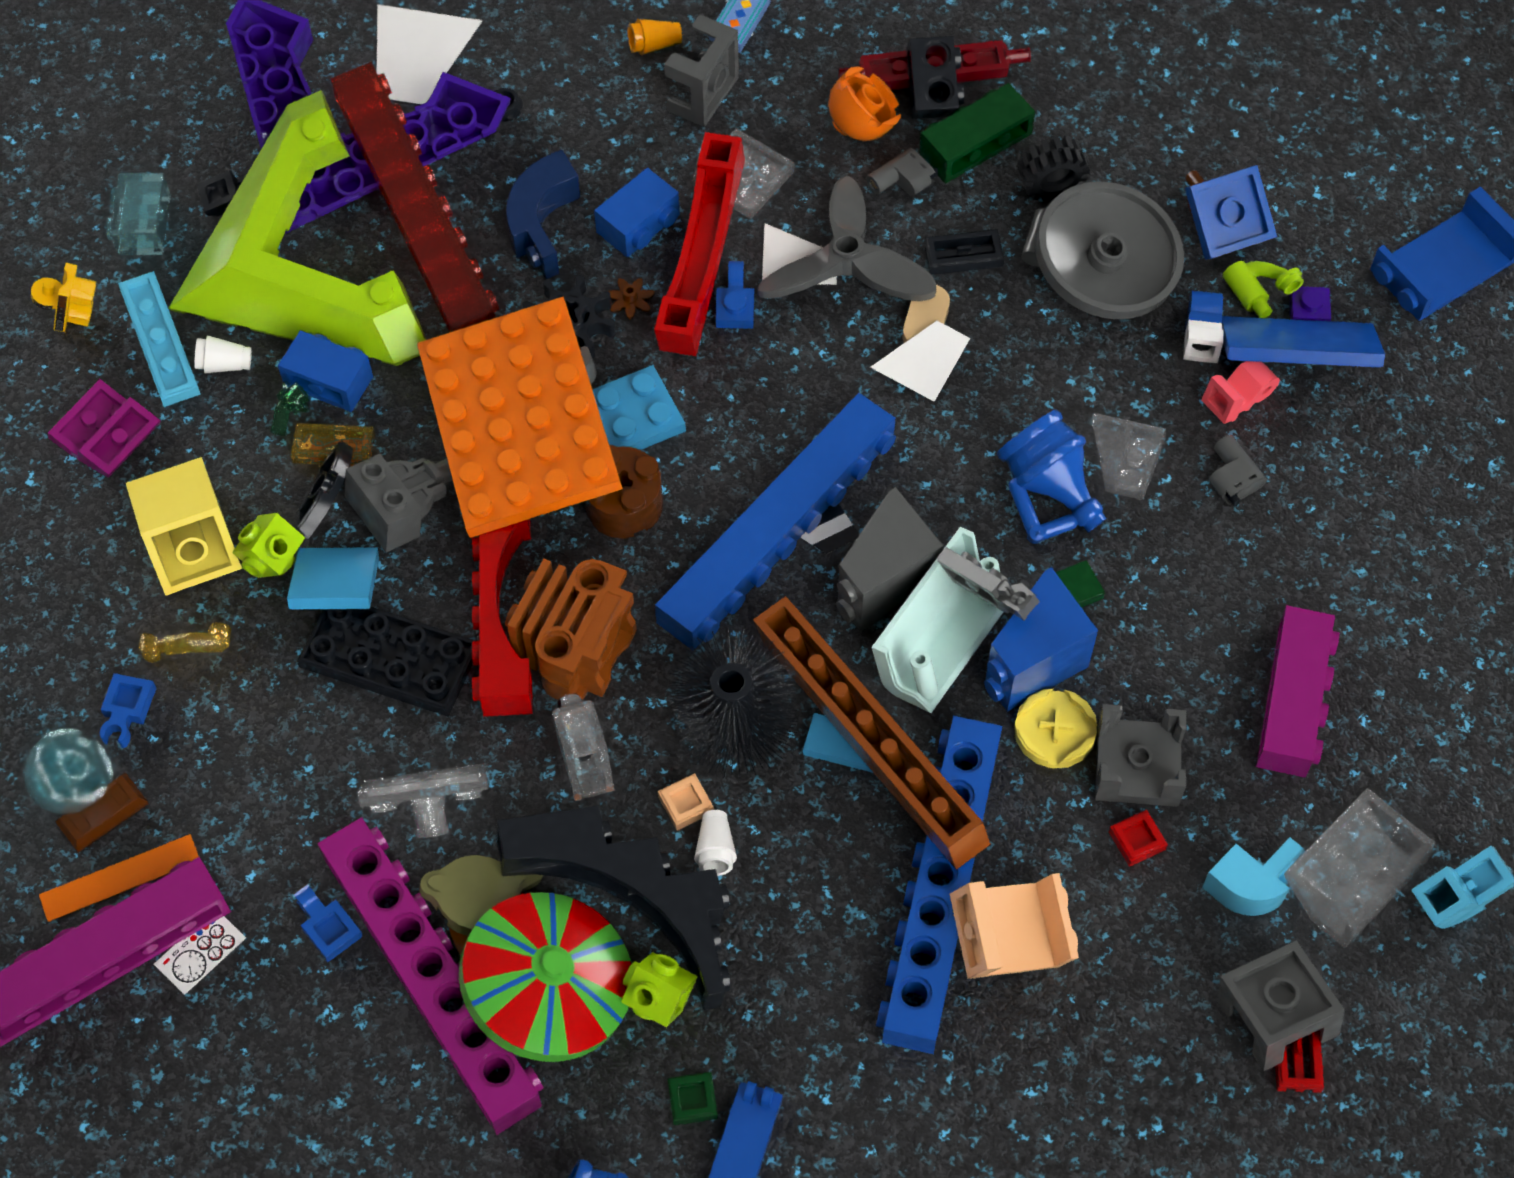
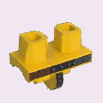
M65 264L63 284L53 278H41L34 282L31 287V299L37 307L44 310L56 309L53 330L65 332L67 322L87 327L89 325L96 281L76 277L77 265Z

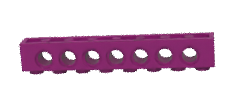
M361 817L318 842V847L326 864L496 1135L542 1107L538 1092L544 1088L531 1066L523 1070L515 1054L500 1047L488 1036L486 1041L479 1047L472 1048L466 1046L465 1042L470 1035L484 1033L472 1019L465 1003L455 1012L443 1010V1006L450 999L459 998L463 1000L459 983L460 962L456 964L448 951L453 949V945L443 928L439 926L434 930L427 920V917L432 915L421 894L418 892L412 896L405 884L410 881V878L400 861L396 859L390 862L384 851L389 846L378 827L376 826L370 830ZM373 863L377 865L376 869L369 874L362 875L358 873V870L365 864ZM393 896L399 898L397 903L390 908L379 907V903L386 897ZM417 930L420 932L417 939L412 942L400 941V937L406 931ZM430 964L442 966L441 971L435 976L425 977L421 975L422 970ZM503 1068L510 1072L508 1078L502 1083L494 1084L487 1080L489 1074L495 1069Z

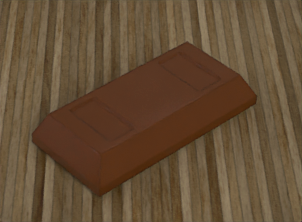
M125 772L58 818L55 823L79 853L148 805L149 802Z

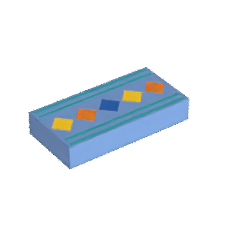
M728 0L716 21L738 30L739 53L743 50L770 5L771 0ZM709 36L710 41L715 40V38Z

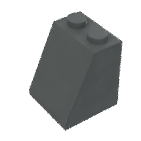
M896 487L888 492L839 565L838 601L836 602V607L842 618L848 623L852 621L860 632L901 608L935 562L938 555L943 551V544Z

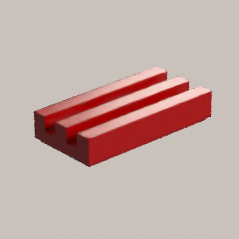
M1320 1029L1308 1035L1311 1078H1304L1301 1038L1291 1043L1294 1078H1288L1286 1046L1283 1061L1275 1066L1277 1091H1286L1287 1089H1294V1092L1312 1090V1092L1321 1093L1323 1091L1324 1079L1321 1041L1319 1040Z

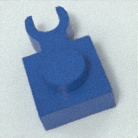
M114 673L100 709L104 717L110 718L100 729V737L104 744H108L109 737L113 732L120 731L121 735L118 739L122 748L128 746L131 739L129 730L131 722L144 724L156 691L153 681Z

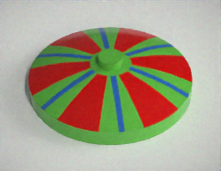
M534 892L508 898L492 907L479 919L462 950L459 964V983L463 1001L469 1014L481 1031L493 1042L520 1057L542 1062H559L576 1059L594 1051L606 1042L620 1025L629 1008L621 1003L627 986L623 985V979L632 964L621 937L613 926L596 910L571 897L555 893Z

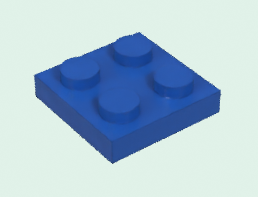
M1257 165L1185 188L1205 260L1277 237Z

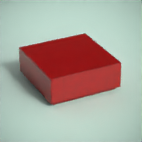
M1147 809L1110 826L1108 831L1129 867L1165 851L1168 846Z

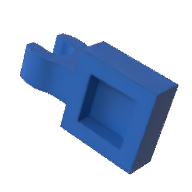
M729 261L728 288H717L716 328H754V288H744V261Z
M308 884L294 894L297 904L309 918L301 924V928L327 962L363 937L360 929L336 899L325 907Z

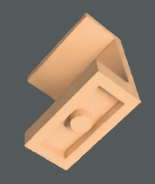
M1060 873L1051 874L1036 883L985 888L984 881L972 882L950 893L968 979L1058 968L1079 958L1077 952L1078 939L1071 926L1067 908L1068 895L1062 886Z

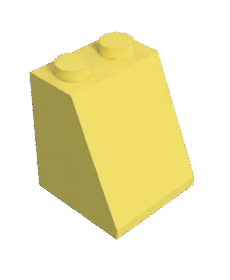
M202 457L126 483L140 534L165 595L242 569L239 558L232 553L235 547Z

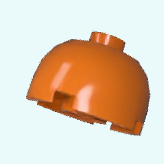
M859 66L850 67L837 80L830 91L828 108L833 125L840 134L856 140L870 141L878 139L885 135L901 119V114L896 116L895 109L899 106L898 100L880 77L873 73L868 78L860 73L864 68Z

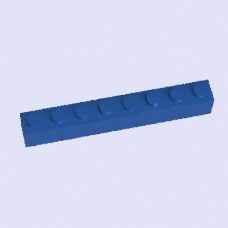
M858 393L655 604L656 623L693 651L700 644V641L705 643L706 640L707 642L714 637L713 633L714 635L717 633L720 622L728 613L731 615L735 614L743 605L746 594L754 586L760 587L768 579L771 568L779 559H787L794 551L797 540L805 532L809 534L818 526L822 513L830 505L835 507L841 502L846 494L847 487L855 479L859 481L867 474L872 461L879 453L884 455L890 450L896 439L894 435L895 417Z

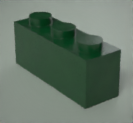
M1008 83L997 90L988 91L981 99L969 106L960 107L953 115L944 120L927 126L921 132L919 155L933 168L936 167L938 169L937 176L946 184L1030 136L1033 131L1035 110Z

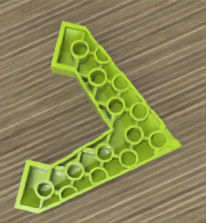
M322 90L286 106L174 297L169 309L183 314L186 312L202 316L207 320L236 327L237 325L247 327L252 331L293 341L300 330L312 335L321 334L335 344L346 348L355 347L370 358L397 366L420 356L417 343L427 339L406 289L394 270L361 285H355L278 257V247L285 231L290 230L300 207L299 200L306 184H310L315 171L349 157Z

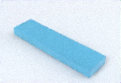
M154 271L118 283L163 406L166 407L201 395Z

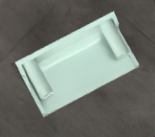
M960 527L946 545L947 548L959 555L963 552L969 553L980 562L984 570L989 572L991 568H994L1000 572L997 559L986 557L980 561L974 532ZM936 559L872 646L883 686L896 697L932 713L1003 614V611L953 582Z

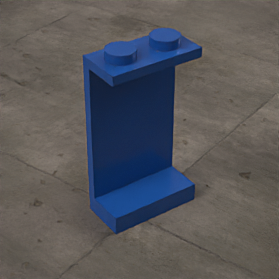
M1480 186L1469 193L1461 212L1393 253L1385 245L1379 247L1370 271L1381 285H1385L1398 299L1399 304L1404 310L1409 311L1418 321H1421L1514 263V220Z

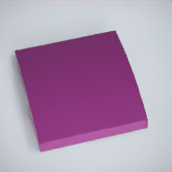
M99 379L48 432V438L85 465L109 478L160 424V419L133 398L125 399Z

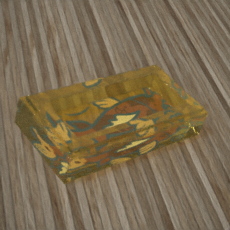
M296 423L291 451L292 462L321 465L338 442L343 441L353 448L350 466L356 465L372 456L375 437L374 428Z

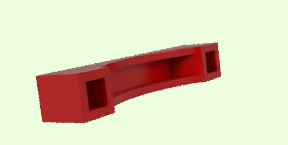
M709 132L704 134L697 161L694 196L682 251L666 296L662 297L654 329L660 351L697 356L745 163L741 137Z
M531 519L472 538L473 560L479 561V571L472 572L473 595H479V606H472L473 630H479V641H472L473 665H479V676L472 677L473 701H480L483 717L533 714V683L529 658H520L508 641L500 621V595L504 576L510 560L522 541L531 540Z

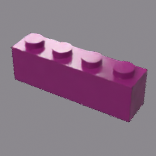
M1286 605L1278 627L1256 763L1257 768L1306 778L1311 765L1319 764L1323 750V740L1317 739L1318 727L1324 728L1329 710V704L1322 702L1324 691H1330L1334 676V667L1328 666L1329 655L1335 656L1340 635L1339 632L1333 631L1335 615Z

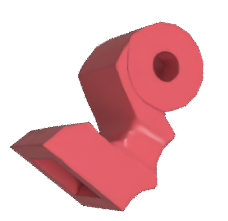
M1244 361L1236 368L1228 380L1221 375L1212 376L1201 401L1223 424H1226L1227 422L1235 421L1239 413L1249 411L1254 403L1267 398L1277 388L1280 380L1263 362Z

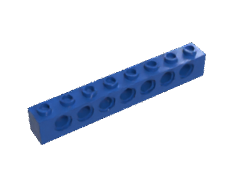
M953 716L950 730L942 729L937 753L943 754L944 760L942 767L935 766V768L983 821L1002 726ZM966 761L971 763L974 768L971 770H961L955 766V763ZM926 836L925 843L917 842L912 867L919 868L917 882L908 880L903 906L911 907L908 922L899 920L894 945L902 947L899 962L890 960L885 986L893 987L890 1002L881 1001L876 1026L884 1028L882 1043L934 1054L958 941L950 893L970 883L975 856L956 870L928 836ZM941 874L946 876L950 883L938 886L933 884L929 877ZM927 913H933L939 916L942 922L937 925H927L920 917ZM916 953H926L933 959V962L929 965L921 966L916 964L911 957ZM908 993H916L922 996L925 1002L920 1006L913 1007L907 1005L902 997Z

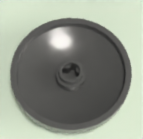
M1087 182L1063 191L1046 208L1036 230V258L1047 282L1069 304L1094 316L1108 319H1131L1150 313L1162 305L1178 284L1183 271V244L1172 219L1151 198L1125 185L1112 182Z

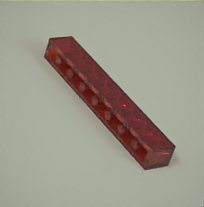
M372 62L330 78L334 97L449 333L494 319L495 312L499 311L496 298L491 290L484 291L479 281L484 279L481 268L475 258L469 260L464 250L468 247L466 238L459 226L453 228L449 217L453 215L447 199L444 195L438 197L433 188L437 185L434 173L429 164L422 165L418 157L422 155L420 145L414 134L407 135L403 125L407 124V121L399 103L392 105L388 95L392 94L385 74H377Z

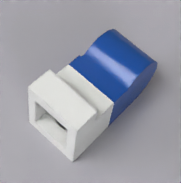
M1191 291L1187 322H1185L1183 360L1218 363L1224 332L1222 329L1223 294ZM1202 344L1211 345L1212 347L1207 351H1198L1192 345Z

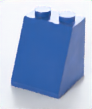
M1052 567L1044 571L1031 589L1040 601L1039 604L1034 607L1025 620L1013 614L991 644L984 685L991 699L995 702L1000 701L1007 712L1023 704L1030 695L1043 689L1054 687L1088 668L1098 629Z

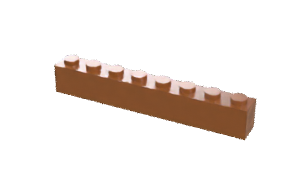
M786 596L753 619L763 644L767 647L774 641L768 647L769 651L771 652L774 649L772 654L777 656L776 659L781 662L780 664L783 667L787 666L785 668L786 671L791 673L792 678L956 870L990 845L983 821Z

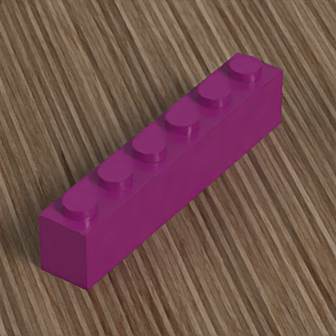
M198 857L192 861H184L177 864L165 877L154 883H145L137 887L130 897L116 905L102 907L94 913L92 919L76 928L70 927L62 930L54 937L52 942L38 950H29L22 953L14 960L12 965L1 970L0 1047L231 913L230 908L201 858Z

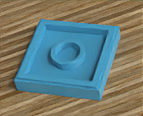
M378 547L298 548L287 596L288 608L370 609L379 562Z

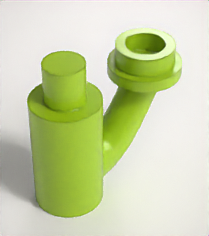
M1263 261L1235 262L1222 275L1248 312L1254 311L1259 318H1267L1273 310L1267 303L1269 295L1257 280V277L1262 276L1275 279L1276 288L1279 291H1283L1284 294L1295 292L1304 282L1299 268L1287 270Z

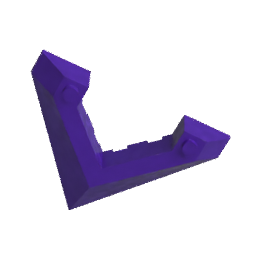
M238 0L226 25L260 148L262 149L286 106L312 94L300 65L313 38L307 18L260 0ZM442 72L429 101L414 107V111L395 118L391 115L365 124L366 128L347 135L344 132L340 133L349 157L315 171L310 184H306L299 200L300 207L290 230L285 231V234L495 133L507 110L510 98Z

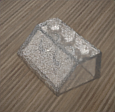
M1367 788L1285 871L1284 877L1311 921L1346 948L1426 864L1436 842Z

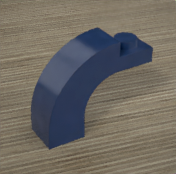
M563 150L545 156L529 166L514 183L507 201L506 214L513 252L516 258L527 255L533 268L539 267L545 279L558 275L559 266L557 252L541 227L542 223L556 208L581 198L578 174Z

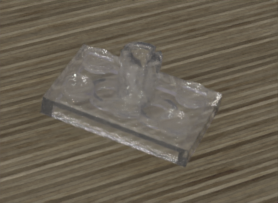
M489 763L364 780L358 789L360 808L371 806L372 813L386 812L397 809L396 804L411 800L416 838H428L449 833V826L446 822L444 795L456 794V800H469L481 797V792L489 788L491 781Z

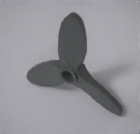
M850 176L840 178L832 190L829 202V226L832 237L830 243L811 255L785 265L767 276L758 286V296L770 299L805 290L832 277L852 275L872 289L911 301L930 300L935 297L937 290L936 281L933 276L919 264L891 249L864 242L866 233L864 197L860 186Z

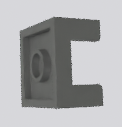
M699 14L692 24V29L715 38V40L706 52L701 51L698 56V62L680 54L672 53L664 64V71L666 77L689 86L691 91V103L677 97H673V99L668 98L666 101L667 112L705 127L739 78L738 30Z
M1102 704L1097 722L1095 800L1179 807L1186 788V769H1181V743L1186 731V710L1166 709L1161 723L1120 720L1123 706Z
M1297 940L1220 976L1217 1002L1227 1017L1232 1016L1233 1008L1235 1007L1254 1036L1252 1054L1263 1071L1283 1061L1286 1045L1321 1029L1319 1038L1321 1043L1340 1035L1345 1009Z

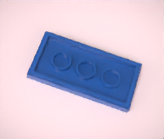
M1222 316L1223 344L1227 359L1379 368L1384 365L1385 352L1373 323Z

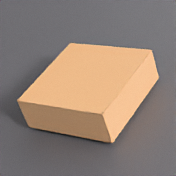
M695 773L658 791V798L677 831L701 820L703 813L706 811L714 810Z

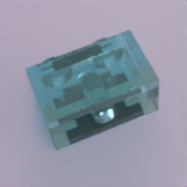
M119 173L117 188H112L111 190L113 215L112 218H107L106 221L108 240H113L118 255H163L171 198L163 173Z

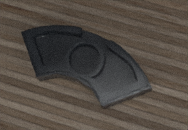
M343 441L338 442L319 466L315 482L307 498L296 512V529L307 539L316 530L334 502L345 480L346 469L350 467L353 448Z

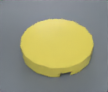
M1043 689L1030 695L1019 707L1014 725L1015 738L1023 754L1036 764L1052 769L1068 768L1083 761L1092 750L1097 734L1096 715L1088 702L1076 693L1067 690L1061 692L1053 691V689Z

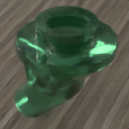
M284 381L281 384V391L276 395L279 402L274 411L270 430L272 434L286 435L290 411L298 414L299 412L307 413L310 410L307 402L311 398L297 382L291 385Z

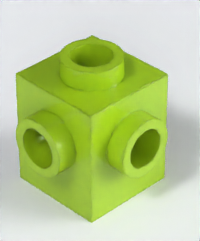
M278 513L258 515L253 522H250L242 529L238 536L240 542L232 553L242 561L241 566L243 569L255 577L279 576L286 573L292 567L296 559L294 554L305 537Z
M652 952L640 963L634 961L629 967L623 979V985L627 986L621 1003L632 1008L637 1016L646 1020H654L667 1027L682 1013L698 976L679 967V964L673 958Z

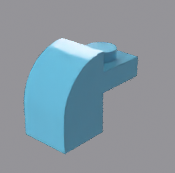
M1289 837L1264 865H1261L1239 845L1235 844L1208 872L1202 888L1233 912L1248 916L1269 913L1283 903L1290 889L1286 884L1301 868L1296 862L1303 847Z
M1489 846L1456 869L1446 866L1411 889V891L1433 924L1443 929L1459 924L1486 909V904L1514 887V875L1493 846Z

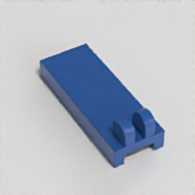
M740 1081L709 1178H758L783 1100L782 1094L776 1093L773 1088L766 1086L764 1089L757 1087V1083L750 1081L744 1083Z

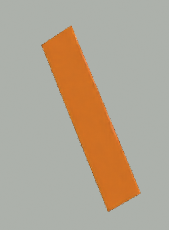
M191 834L39 894L47 921H52L167 875L177 864L198 858L199 856Z

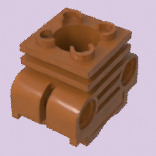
M543 559L538 570H532L529 573L524 584L526 592L519 604L515 603L511 606L505 625L508 627L511 646L520 658H526V656L529 658L531 669L537 671L539 667L542 687L552 698L560 699L564 703L579 708L587 692L603 697L611 682V673L615 661L629 647L637 631L636 621L630 611L634 604L633 593L620 588L627 576L626 570L600 560L590 559L579 563L568 579L565 566L558 564L553 573L551 561Z

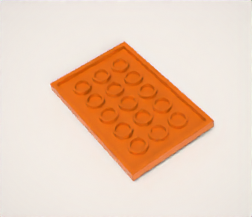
M564 296L417 343L463 521L470 538L623 489Z

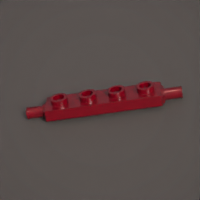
M1002 40L954 45V47H960L961 69H956L957 83L1004 78L1008 76L1010 64L1031 62L1029 47L1009 50ZM906 51L861 55L859 67L864 68L860 72L861 74L869 78L874 73L891 90L909 88ZM928 53L925 55L930 65L935 67L943 65V59L939 54ZM847 67V68H838V79H839L850 67Z

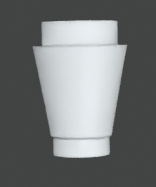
M208 335L206 339L197 338L195 369H202L204 373L242 369L250 370L252 347H246Z
M709 810L702 815L694 859L699 865L700 871L716 869L717 876L727 874L732 870L737 855L727 821V814L721 810Z

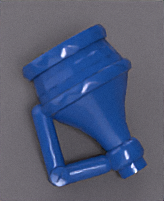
M1057 409L1029 425L997 452L998 458L1002 462H1007L1013 476L1008 485L1026 529L1027 539L1032 544H1038L1043 540L1075 529L1077 526L1084 527L1089 533L1107 519L1102 513L1103 506L1096 498H1091L1086 487L1083 471V446L1086 443V439L1081 434L1078 435L1062 421V413ZM1027 491L1056 499L1071 510L1072 514L1040 525Z

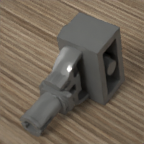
M377 454L346 469L345 499L386 553L420 537L421 520L429 513L435 501L446 497L445 485L453 481L448 460L446 458L434 463L430 460H425L423 457L413 462L402 460L386 462L381 454Z

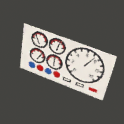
M223 916L175 944L154 965L185 995L244 941L246 937Z

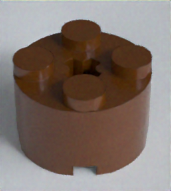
M610 445L623 489L584 501L585 510L592 521V525L599 532L613 538L634 537L636 532L645 528L646 531L652 528L661 516L663 509L661 473L656 459L645 452L632 447Z

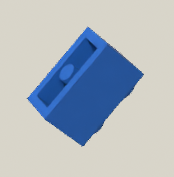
M647 167L594 210L596 233L628 258L637 249L640 250L646 247L652 237L664 227H670L680 215L679 192Z
M302 330L299 331L278 364L285 387L349 412L353 411L373 378L369 358L361 350L355 347H343L333 343L321 334L312 335Z

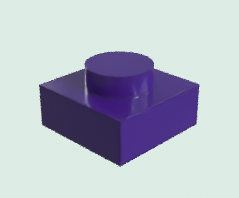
M1301 286L1298 290L1289 294L1290 319L1331 321L1330 288Z

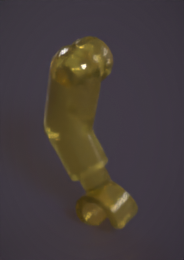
M212 623L209 626L208 633L190 632L167 635L164 639H158L149 633H142L138 648L142 652L143 658L148 662L159 661L162 653L175 655L189 652H223L230 645L231 628L224 623Z

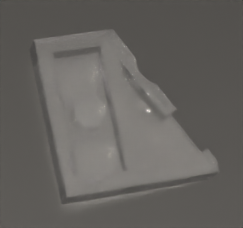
M1093 413L1092 425L1105 492L1143 500L1166 439V428Z

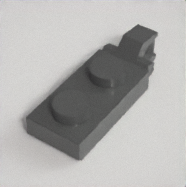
M945 547L937 557V561L953 582L1006 614L1011 612L1025 620L1028 614L1040 602L1035 594L1023 583L1010 586V581L1002 573L994 568H991L989 572L984 570L980 562L967 552L959 555Z

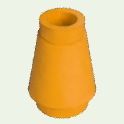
M637 19L636 23L628 25L627 34L630 50L632 52H639L641 55L682 42V30L679 22Z

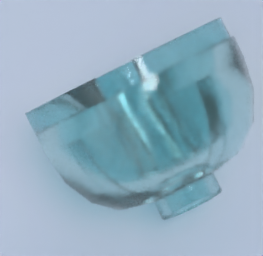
M58 728L47 732L30 750L23 768L25 788L32 800L43 809L55 814H76L93 806L106 793L107 786L113 777L110 758L102 745L95 739L90 743L85 738L79 736L82 733L81 731L73 728Z

